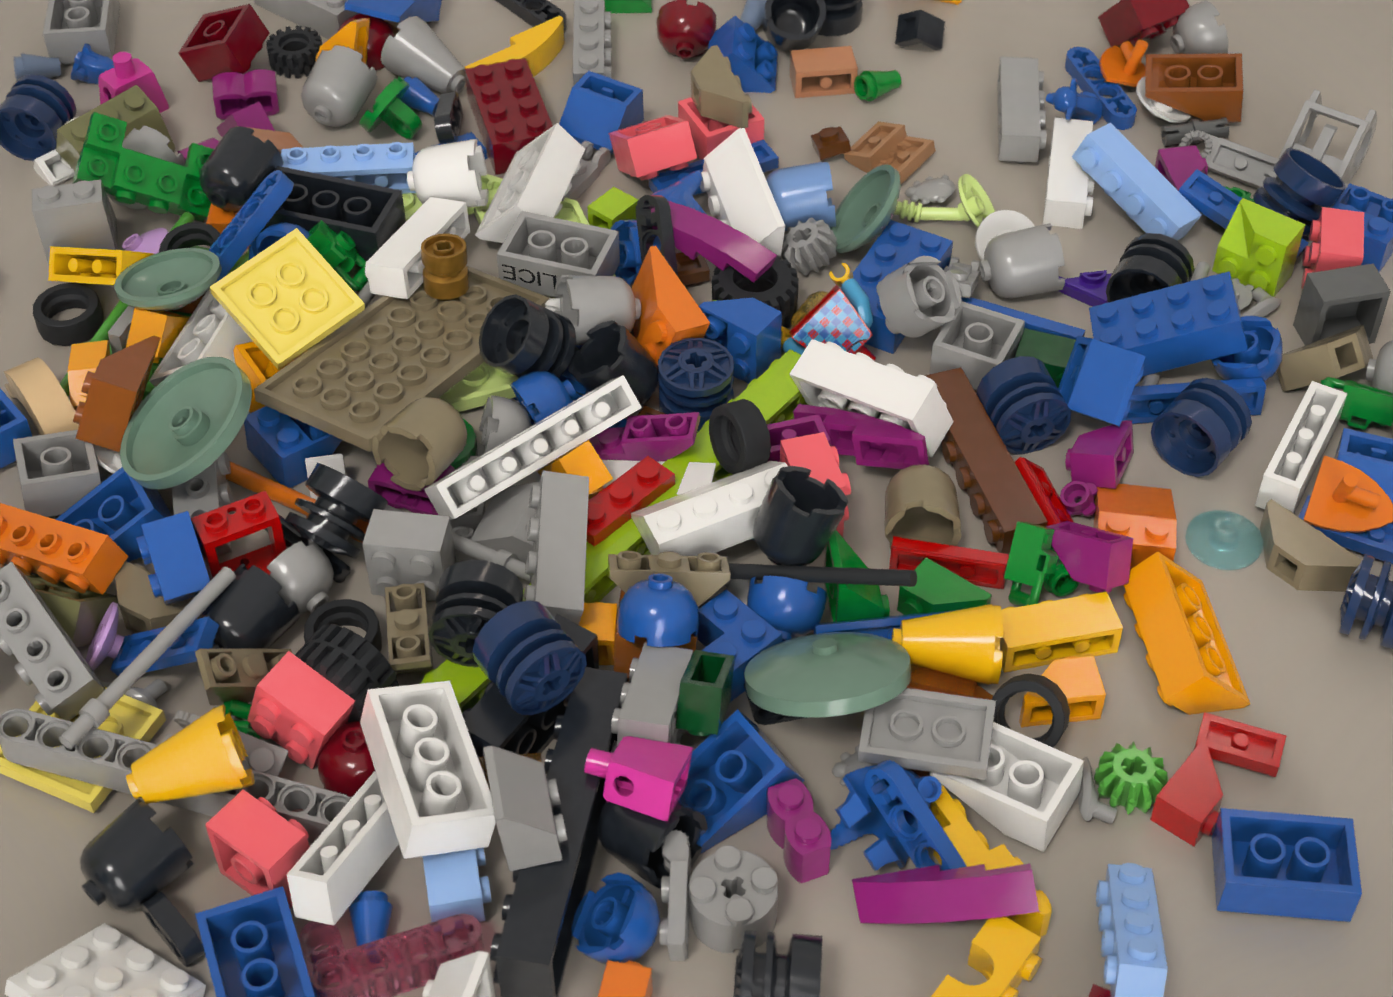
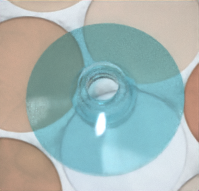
M1212 510L1197 515L1190 521L1185 535L1188 549L1199 561L1221 570H1238L1250 566L1259 558L1263 547L1262 535L1254 523L1240 514L1225 510Z

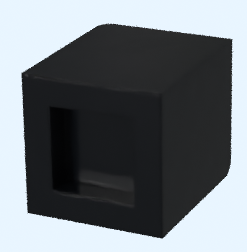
M921 9L898 15L895 44L901 47L923 44L934 50H940L943 44L945 21Z

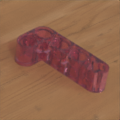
M468 914L453 915L348 950L344 948L336 924L333 926L311 921L302 928L299 935L300 946L315 997H393L423 987L429 979L434 980L441 963L478 951L485 952L481 924L478 919ZM320 946H329L324 950H316ZM417 955H428L423 959H413ZM377 968H383V969H384L383 971H381V972H379V973H375V974L370 973L372 970L377 969ZM335 982H339V983H340V984H339L338 986H336V987L326 988V986L329 985V984H331V983H335Z

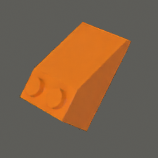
M656 245L651 246L631 288L634 297L638 298L641 304L640 318L635 319L633 332L635 339L658 365V360L663 350L672 343L686 338H703L710 322Z
M1118 483L1116 489L1097 487L1098 492L1095 495L1094 501L1096 511L1094 513L1093 528L1133 538L1130 570L1157 551L1170 560H1174L1177 519L1171 489Z

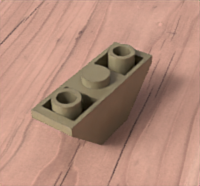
M718 45L711 46L691 70V98L701 116L739 128H747L748 114L752 113L751 98L749 94H744L739 76L734 75L731 70L729 58L723 56Z
M1364 325L1356 326L1284 353L1282 355V362L1277 369L1282 391L1309 386L1312 381L1320 383L1326 377L1339 378L1367 367L1369 359H1373Z
M1271 499L1266 503L1260 524L1266 568L1297 590L1346 592L1351 574L1362 560Z
M622 551L618 554H608L610 579L625 593L631 586L642 580H647L648 576L652 574H666L671 576L673 581L685 586L692 593L699 607L730 581L731 573L727 557H721L716 553L704 552L698 554V556H681L676 552L669 551L661 552L658 555H641L635 551Z
M125 561L115 576L118 605L126 629L139 633L165 627L194 598L166 605L163 596L154 597L148 575L152 573L140 564L135 563L133 565Z
M424 583L385 587L388 654L391 668L395 671V674L432 670V646L428 634L429 619Z
M198 649L195 651L210 706L223 705L225 701H230L231 699L245 703L252 702L259 682L288 651L292 653V650Z

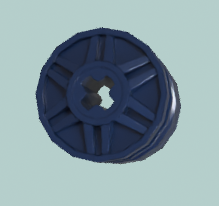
M33 74L20 77L13 84L5 100L0 104V145L12 155L28 161H34L36 158L55 150L57 145V129L76 116L77 109L74 99L63 86L50 78Z
M1288 148L1274 166V172L1279 178L1271 176L1265 178L1263 187L1257 189L1253 199L1256 204L1305 224L1303 235L1309 236L1312 220H1319L1320 206L1332 207L1346 189V185L1340 176L1318 159L1298 149Z
M686 338L672 343L662 351L658 360L660 412L665 414L699 412L701 418L698 433L704 423L710 419L714 408L726 404L734 398L733 356L723 345L714 340L704 338Z
M1019 356L1005 360L993 367L982 378L977 388L979 400L1007 450L1013 454H1027L1048 447L1065 433L1071 422V410L1056 387L1044 363L1037 358Z
M1196 379L1153 421L1151 428L1153 445L1159 455L1172 468L1190 476H1207L1217 469L1228 457L1229 453L1249 434L1252 425L1251 414L1244 399L1232 387L1215 379Z
M1365 554L1362 562L1351 574L1340 607L1341 627L1339 632L1349 635L1354 619L1364 621L1359 639L1365 640L1373 626L1376 625L1382 627L1380 645L1393 649V581L1389 580L1391 562L1384 560L1379 577L1370 574L1375 557Z
M526 600L518 602L498 612L483 626L475 639L472 650L477 665L489 680L497 685L498 691L506 698L512 709L520 715H534L544 712L563 701L576 688L584 675L587 665L583 651L574 644L573 639L561 630V625L547 608L538 601Z

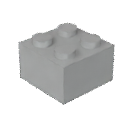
M961 301L960 308L955 311V318L944 324L933 343L930 374L962 367L973 389L977 390L982 378L993 367L1005 360L1015 358L1024 332L1025 321Z
M78 430L13 439L25 511L45 517L61 515L101 484L93 444L75 439Z
M373 509L362 543L371 594L385 597V587L424 583L426 601H436L439 581L444 570L456 563L450 516Z

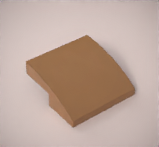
M878 121L851 146V151L844 153V158L866 173L880 165H891L899 172L902 184L936 150L934 140L907 136L905 125Z

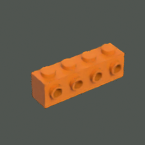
M0 503V567L12 561L26 576H30L33 572L55 585L59 581L64 582L79 593L84 594L89 590L104 595L128 558V555L108 535Z

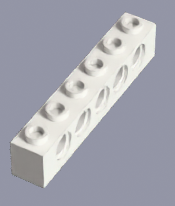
M624 375L607 381L426 487L424 491L438 515L450 516V520L456 519L642 407Z

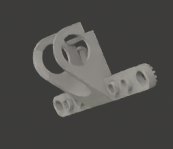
M1314 89L1310 99L1305 101L1279 158L1223 138L1215 137L1200 130L1190 131V133L1185 134L1179 146H1189L1195 140L1203 141L1206 145L1204 152H1201L1200 155L1206 159L1208 171L1256 189L1263 187V181L1269 176L1279 178L1274 172V166L1286 149L1294 148L1313 156L1331 168L1340 176L1347 188L1369 149L1377 125V113L1375 110L1370 109L1365 120L1328 108L1322 105L1321 92ZM1319 114L1358 128L1343 160L1326 154L1338 127L1326 124L1313 149L1303 146ZM1308 117H1309V120H1308V122H1307V125H1306V127H1305V130H1304V132H1303V134H1302V136H1301V133H1302V131H1303V128H1304V126H1305V123H1306V121H1307V119H1308Z

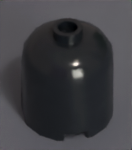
M767 0L763 15V30L768 41L775 48L785 52L807 48L816 39L826 17V3L824 0Z
M241 126L230 128L200 169L199 181L203 193L213 205L226 211L239 212L262 181L270 173L274 172L277 166H283L281 154L269 139L264 143L259 138L253 136L254 130Z
M613 320L600 323L586 333L589 339L583 344L581 349L579 350L575 346L574 355L568 366L569 372L589 392L607 381L624 375L639 404L646 403L655 391L659 381L658 365L625 326L618 325Z
M797 466L780 468L778 474L772 479L755 518L753 526L754 540L767 558L777 565L806 566L813 563L824 551L844 516V509L848 503L844 492L830 479H827L825 484L809 477L811 470Z
M241 564L234 571L236 578L198 617L199 619L209 616L219 624L212 649H268L300 618V611L296 603L292 601L287 605L278 595V592L282 589L278 582L254 565L247 570L245 564Z
M141 799L133 802L83 849L80 867L87 882L81 887L97 906L105 901L117 910H135L194 864L190 860L192 858L191 853L171 827L162 832L151 820L156 811Z
M605 800L601 807L597 832L602 847L609 854L646 882L660 889L662 876H670V873L665 869V859L662 855L663 841L666 836L676 829L686 833L689 839L692 868L702 851V847L697 844L700 830L706 831L708 825L703 814L680 800L677 802L668 821L659 820Z

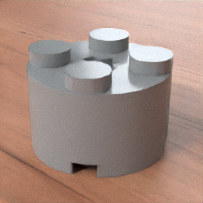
M931 256L917 257L886 275L877 284L876 290L879 295L881 309L886 317L885 323L890 332L917 338L955 318V311L961 305V292L953 273L950 270L945 272L937 265L941 261Z
M732 845L719 847L715 853L703 859L694 869L689 883V913L697 938L709 948L722 953H734V949H740L744 941L745 930L756 931V948L766 942L768 932H773L776 925L778 899L776 872L759 856L747 851L738 850Z

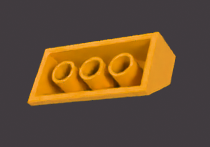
M1158 551L1130 570L1129 583L1124 584L1126 592L1123 596L1125 602L1134 613L1137 621L1134 627L1139 637L1145 643L1148 652L1145 655L1146 661L1156 674L1159 682L1157 691L1164 703L1168 706H1175L1188 715L1240 709L1250 705L1249 698L1202 580Z

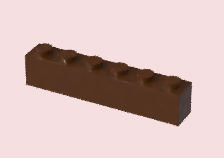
M962 367L925 375L937 384V389L943 401L947 404V409L954 421L941 442L944 459L948 464H952L960 489L966 490L970 498L973 514L979 516L982 520L988 542L990 544L994 543L999 553L1010 554L1017 521L1029 522L1044 527L1047 526L1048 521Z

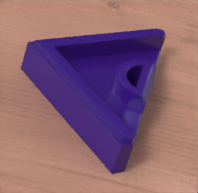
M1107 270L1080 273L1079 277L1063 278L1065 279V285L1063 290H1058V292L1092 307L1108 303L1106 287L1112 273L1107 274Z

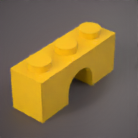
M1006 916L989 918L971 942L967 964L983 974L987 981L979 985H967L947 974L931 997H1018L1019 991L1017 987L1021 981L1025 979L1030 982L1041 965L1042 958L1037 956L1041 937Z

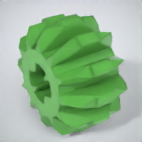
M1134 741L1129 745L1128 749L1116 743L1111 752L1104 751L1100 757L1098 768L1095 770L1094 780L1095 784L1099 786V798L1110 799L1109 804L1112 807L1124 806L1128 815L1133 811L1134 807L1146 813L1150 809L1151 804L1155 803L1158 793L1168 782V772L1163 770V758L1152 757L1151 747L1143 751L1138 750Z

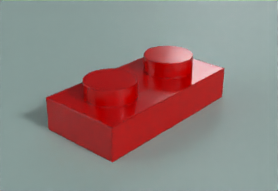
M1204 712L1195 748L1202 742L1208 746L1211 757L1214 760L1276 777L1287 735Z

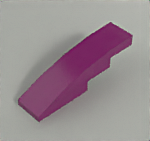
M668 201L671 210L675 247L692 260L698 255H702L722 271L732 266L752 282H755L774 264L777 255L746 234L695 209ZM652 226L654 230H658L657 226Z
M798 404L793 411L794 419L819 414L830 438V446H835L839 455L855 456L856 465L904 469L911 465L919 464L929 465L925 436L900 425L868 415L828 407Z
M1030 863L985 870L984 864L944 871H940L939 865L852 879L860 923H940L1039 912Z

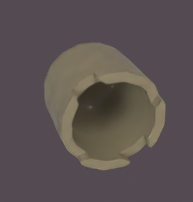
M423 397L411 402L381 427L372 438V452L378 465L384 463L387 469L394 474L391 477L392 482L407 490L421 491L425 486L433 484L466 446L467 429L460 413L450 403L440 398Z
M919 464L900 470L890 479L885 492L884 521L885 536L890 542V549L893 536L953 546L958 545L961 539V522L957 491L948 474L937 467Z

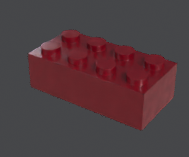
M526 58L510 59L506 62L489 65L482 64L465 69L468 101L495 175L506 173L516 152L553 126Z

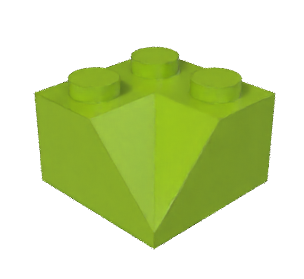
M1242 198L1218 244L1212 271L1218 274L1230 271L1231 278L1239 279L1240 284L1245 286L1248 284L1253 285L1254 289L1261 287L1268 294L1275 297L1292 276L1305 224Z

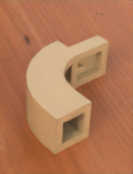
M37 357L4 371L9 382L4 385L10 398H17L22 403L39 435L78 430L79 424L73 422L75 410L53 372L42 359Z

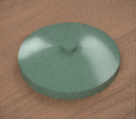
M207 357L191 362L166 377L142 401L126 427L120 448V460L125 472L141 486L159 490L182 484L204 471L229 447L244 424L252 399V387L248 376L233 361L227 358Z
M829 632L797 637L773 645L750 660L744 672L746 693L757 706L786 716L819 718L857 713L882 705L898 696L907 688L911 680L910 656L907 650L899 643L873 634Z

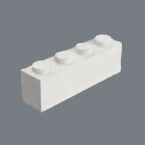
M1054 118L1043 225L1050 223L1052 226L1082 229L1084 216H1091L1093 196L1087 195H1093L1095 180L1083 171L1081 166L1072 158V155L1087 134L1093 131V121Z
M430 197L365 263V275L369 281L370 293L408 299L423 283V269L425 266L421 258V243L426 238L437 234H453L464 239L470 233L466 202Z
M1314 381L1311 382L1263 475L1255 506L1265 509L1266 503L1272 499L1294 514L1338 425L1347 393Z
M376 771L372 773L287 873L295 917L334 926L399 845Z

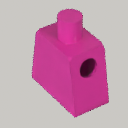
M118 52L113 55L114 68L101 73L98 77L100 105L138 85L157 106L160 113L169 109L167 100L154 72L138 58L132 59L131 54L128 52Z
M626 736L622 738L614 753L591 748L585 763V773L606 779L603 797L606 801L659 820L668 821L687 785L693 747Z

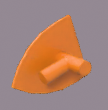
M1137 40L1133 47L1131 42L1126 41L1121 44L1120 48L1114 45L1106 49L1101 55L1099 62L1105 81L1136 87L1139 80L1146 75V66L1141 60L1149 44L1144 40Z
M1324 455L1303 521L1340 533H1361L1380 529L1392 523L1393 503L1377 482L1364 472L1343 461Z

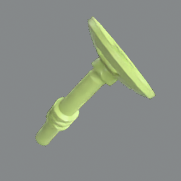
M964 174L958 180L961 200L958 208L923 207L922 203H918L916 206L915 202L911 201L908 204V200H904L903 202H898L894 214L899 215L900 219L907 217V221H911L913 218L916 223L919 220H965L966 222L971 220L978 228L983 217L986 218L994 213L995 210L980 183L971 175Z

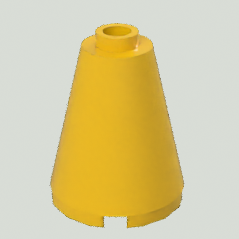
M989 604L901 620L900 629L893 628L892 640L907 650L911 664L986 685L999 683L1003 651H1000V637H1003V615L1000 605Z
M224 704L214 707L131 764L132 773L126 775V780L135 799L142 797L145 803L151 804L242 789L254 785L252 768L245 770L242 761H245V757L248 756L230 713L225 715L226 707Z

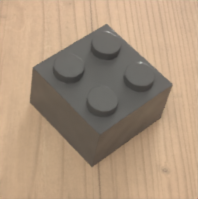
M1374 264L1307 273L1293 326L1304 345L1359 325H1364L1369 344L1375 343L1391 291Z

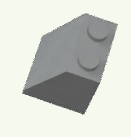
M101 179L57 186L48 185L32 189V212L48 265L50 246L118 250L117 220Z

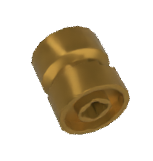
M437 234L426 238L421 243V258L425 266L423 269L424 291L427 295L441 300L454 299L464 295L469 289L468 267L466 266V242L463 238L453 234Z

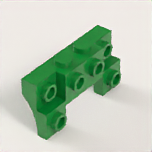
M93 112L76 165L73 183L101 179L106 193L115 196V200L121 203L135 204L136 202L148 206L150 211L159 214L170 212L181 216L184 212H189L194 216L195 220L201 222L208 218L211 202L202 191L199 175L202 165L214 149L192 143L188 149L185 166L122 147L127 122Z

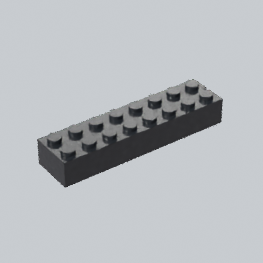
M586 667L584 675L576 688L564 699V706H566L565 714L557 716L554 728V739L557 742L555 749H548L546 753L544 769L547 774V780L556 778L561 804L553 806L554 815H563L568 840L559 842L563 860L513 871V883H516L513 895L506 894L502 907V921H505L502 933H495L490 951V959L496 961L494 983L500 984L501 997L559 996L574 938L572 936V924L575 912L587 889L599 842L597 832L598 819L601 814L602 804L605 801L603 792L606 779L586 774L585 763L591 748L611 753L613 742L617 741L618 734L611 733V722L614 709L622 708L620 707V698L624 682L628 683L627 673Z

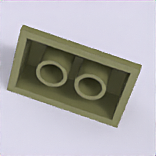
M138 85L131 87L57 129L56 151L74 171L76 170L93 112L127 122L124 139L134 128L136 130H140L143 126L153 128L170 140L167 146L175 152V145L157 106Z
M30 574V576H27L77 648L91 645L96 630L112 602L118 604L117 595L109 593L102 595L89 590L83 594L73 590L61 581L55 585L38 575Z

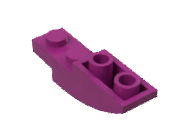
M699 412L628 416L625 427L607 428L590 438L589 441L601 460L641 461L646 456H649L655 461H667L694 445L701 417Z

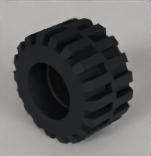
M778 255L774 264L755 282L749 280L732 266H729L724 271L716 266L712 276V301L753 297L781 311L782 326L790 328L793 325V320L797 317L799 284L797 271L795 268H791L790 262L781 260V256Z
M334 624L330 626L323 625L295 654L296 657L355 700L348 722L361 721L368 689L399 686L395 671L380 651L365 638L345 627L342 628Z

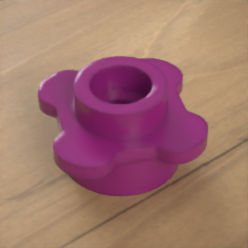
M1073 481L1063 487L1060 499L1071 517L1082 514L1088 517L1096 511L1094 496L1097 494L1098 489L1093 483L1086 484L1082 481Z

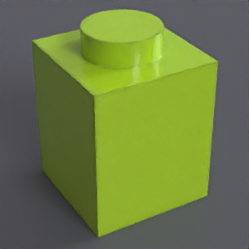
M613 186L587 206L588 223L592 226L611 229L617 221L637 220L636 205L639 200Z

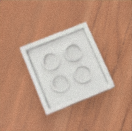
M103 923L8 978L5 995L8 997H204L206 985L125 936L117 929Z

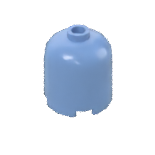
M828 162L774 170L768 175L766 181L785 224V231H788V227L794 228L797 226L799 220L805 223L811 217L815 221L823 219L829 227H836L835 205H832L831 198H827L826 192L833 190L830 164Z

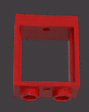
M266 490L191 518L210 581L223 567H228L234 572L241 564H245L247 570L254 565L270 575L271 572L266 567L287 549L280 517ZM231 511H236L234 514H228ZM267 528L270 545L219 564L215 547Z

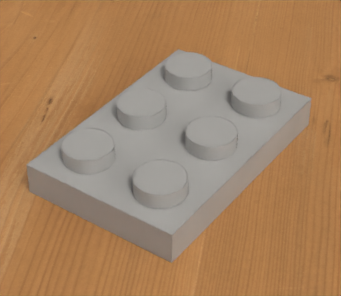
M906 688L890 701L865 710L857 761L879 764L882 761L890 760L896 762L902 768L986 780L996 701Z

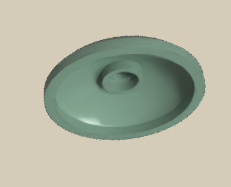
M880 165L869 171L852 187L835 212L836 227H829L837 238L838 246L836 247V252H851L870 243L883 232L892 220L898 205L901 182L899 172L891 165Z
M181 248L168 250L148 256L130 265L117 277L114 288L118 299L131 307L154 311L177 310L197 300L210 289V286L215 284L221 273V264L216 254L205 249Z

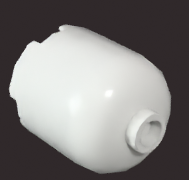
M477 139L430 146L417 153L413 161L412 171L407 172V181L410 191L416 192L422 204L430 197L466 202L467 207L487 205L489 193L488 189L482 190L481 176L487 175L483 150L481 145L477 146Z

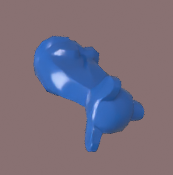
M85 44L82 52H78L75 56L71 79L99 84L98 77L100 74L114 68L113 60L94 53L91 46Z
M1072 78L1070 86L1060 87L1055 93H1048L1046 95L1047 103L1054 105L1056 110L1065 113L1066 120L1093 121V124H1095L1103 114L1102 102L1096 94L1077 92L1076 78Z

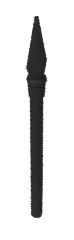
M728 563L731 573L730 579L751 580V578L755 577L756 580H763V576H780L813 583L914 587L917 583V573L915 570Z

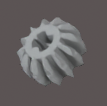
M811 217L805 223L799 220L797 226L787 228L788 234L784 235L781 257L783 260L790 262L791 268H795L797 272L807 275L811 270H815L818 273L821 266H829V259L837 255V238L823 219L815 221Z

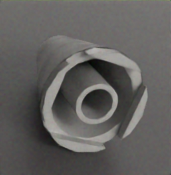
M417 16L408 17L396 26L400 31L395 37L389 35L382 49L381 63L386 66V69L404 78L417 77L428 88L443 94L455 91L458 94L461 93L466 87L465 68L428 24Z

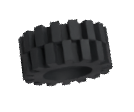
M291 26L285 27L286 31L284 32L279 29L276 31L277 35L271 34L269 36L270 40L266 42L271 70L276 71V75L281 76L284 74L285 78L289 79L291 75H295V79L301 78V74H305L308 77L322 45V39L316 30L311 32L310 27H305L302 30L301 26H296V29L291 30Z

